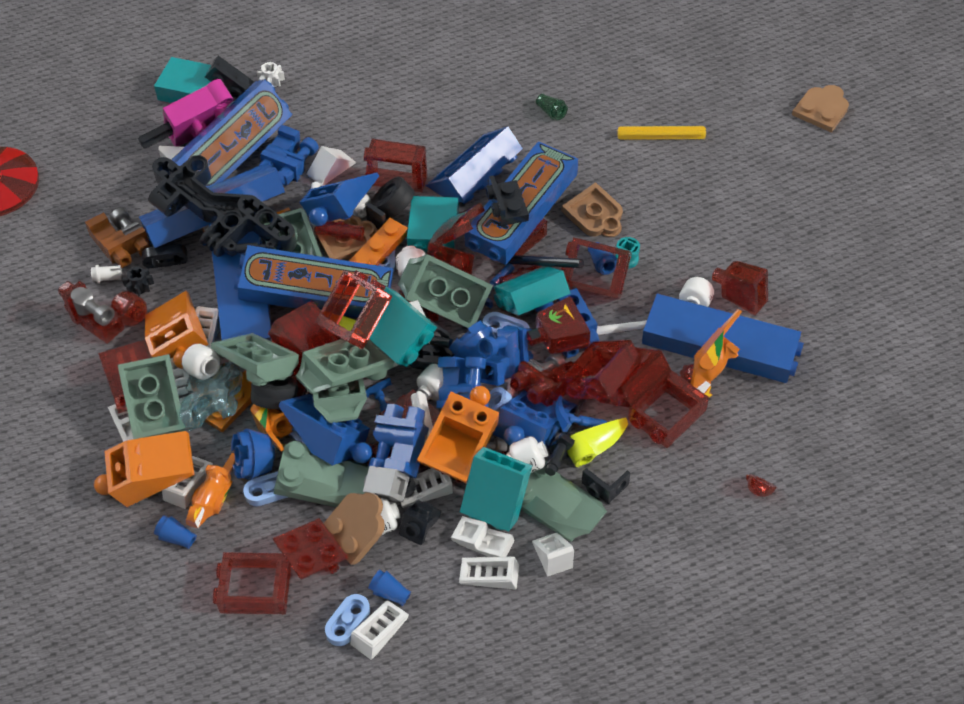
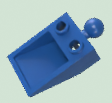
M373 173L312 188L300 201V204L314 226H323L325 223H331L338 219L346 220L353 215L354 209L378 179L379 174Z
M529 386L501 407L498 424L493 435L503 439L509 446L514 442L531 436L538 443L543 441L546 449L549 448L561 431L555 411V402L559 396L540 387ZM563 399L564 411L572 414L576 404Z
M311 394L280 402V409L310 452L332 466L352 458L358 463H366L371 459L372 448L365 443L370 428L362 424L360 419L329 423L314 407L313 395Z

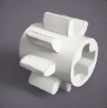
M273 62L261 65L262 71H257L258 80L266 79L274 87L281 86L280 81L285 80L281 65L277 66Z

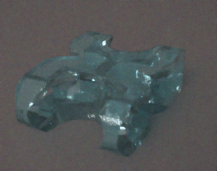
M231 361L221 364L218 372L206 380L189 376L185 388L189 395L183 399L179 412L181 421L189 431L202 427L205 419L214 412L219 411L223 419L235 415L238 401L234 395L241 390L243 374L236 364Z

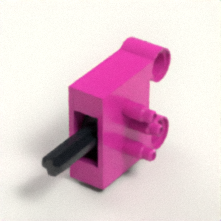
M221 79L210 82L205 87L164 107V124L141 135L138 138L140 145L146 149L169 137L173 145L179 147L193 140L233 101V97Z

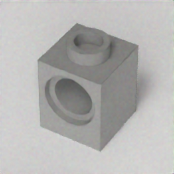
M369 466L368 474L364 480L363 492L374 493L379 498L403 502L410 476L396 469Z

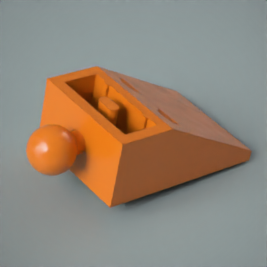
M187 291L145 315V340L151 356L158 357L169 354L170 358H173L175 366L179 369H183L182 357L190 346L194 344L208 345Z
M474 387L470 392V399L450 392L417 462L464 483L467 482L473 457L482 447H487L498 424L499 412L485 406L490 401V392L486 387Z
M182 431L126 440L106 450V474H102L95 479L94 488L97 493L101 495L110 494L124 506L129 507L193 476L194 468L189 433Z

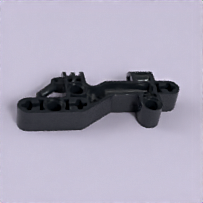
M201 155L192 156L181 166L167 157L158 158L153 162L152 169L158 185L151 191L148 202L167 217L172 216L185 206L203 221L213 223L201 236L200 243L203 246H207L210 251H213L215 256L220 257L225 253L230 256L246 253L247 245L269 249L276 248L277 250L288 252L295 249L297 241L294 227L257 197L245 194L215 193L205 186L211 180L210 169L205 157ZM251 231L267 241L266 244L258 245V242L237 244Z

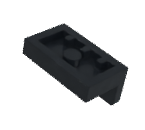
M219 55L214 59L205 75V78L211 82L221 79L234 99L243 94L254 82Z
M489 176V185L485 187L487 199L493 202L491 204L494 218L498 217L500 226L529 221V213L517 180L497 184L495 177Z

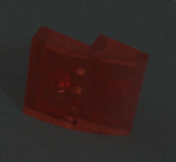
M479 203L443 223L431 238L428 245L429 250L431 251L472 230L473 227L469 220L485 211L482 204Z

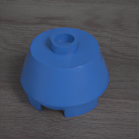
M478 321L469 327V331L460 339L457 338L451 344L449 350L454 357L464 359L466 357L485 358L478 351V341L487 336L496 337L491 326Z
M247 428L237 432V434H233L231 451H235L236 464L232 466L237 478H246L250 481L272 470L275 448L267 434Z

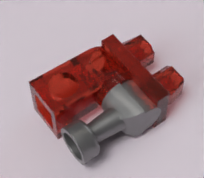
M66 281L58 288L59 295L64 300L65 309L69 312L72 322L77 325L81 323L83 328L106 344L125 329L121 317L114 312V309L105 304L101 306L97 304L91 290L87 289L83 282L78 281L74 285Z
M553 353L546 358L545 363L540 364L533 359H530L529 362L523 361L519 363L518 372L511 377L510 387L515 391L524 389L528 392V400L534 405L541 402L549 407L553 405L554 401L556 402L559 396L564 397L569 393L574 395L580 393L583 390L587 372L572 361L566 363L561 354ZM571 370L574 371L576 374L570 375Z

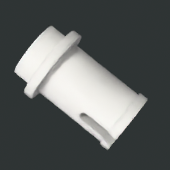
M96 265V267H91L92 282L97 281V284H100V281L122 280L121 265L106 267Z

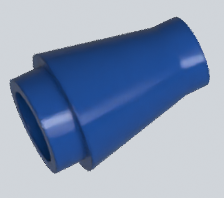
M593 242L589 245L588 252L591 255L595 270L603 275L611 274L617 267L616 257L601 246L599 242Z
M164 515L154 530V534L158 536L159 540L183 546L187 549H190L197 537L196 534L188 530L173 516L167 517Z
M382 570L377 571L368 589L373 591V595L396 602L402 606L411 594V591L406 589L388 571L383 572Z

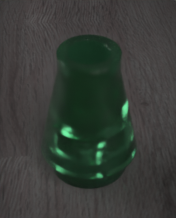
M540 94L536 99V105L552 120H561L566 116L568 106L564 100L545 94Z

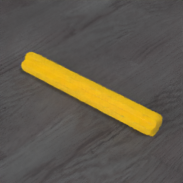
M705 126L618 127L617 136L620 140L705 139L706 128Z

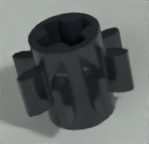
M136 266L126 271L127 277L122 278L128 294L134 292L140 296L145 292H150L149 285H153L154 280L148 268L143 269Z

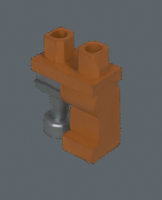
M117 208L110 215L111 222L116 227L122 228L118 231L110 224L104 212L87 220L85 224L90 237L112 264L117 263L124 268L131 264V254L137 252L142 257L143 250L150 247L145 229L138 222L131 223L129 221L130 215L124 208Z

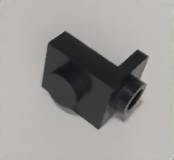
M418 500L404 512L399 535L422 545L425 541L427 530L440 518L441 510L433 507L428 502Z

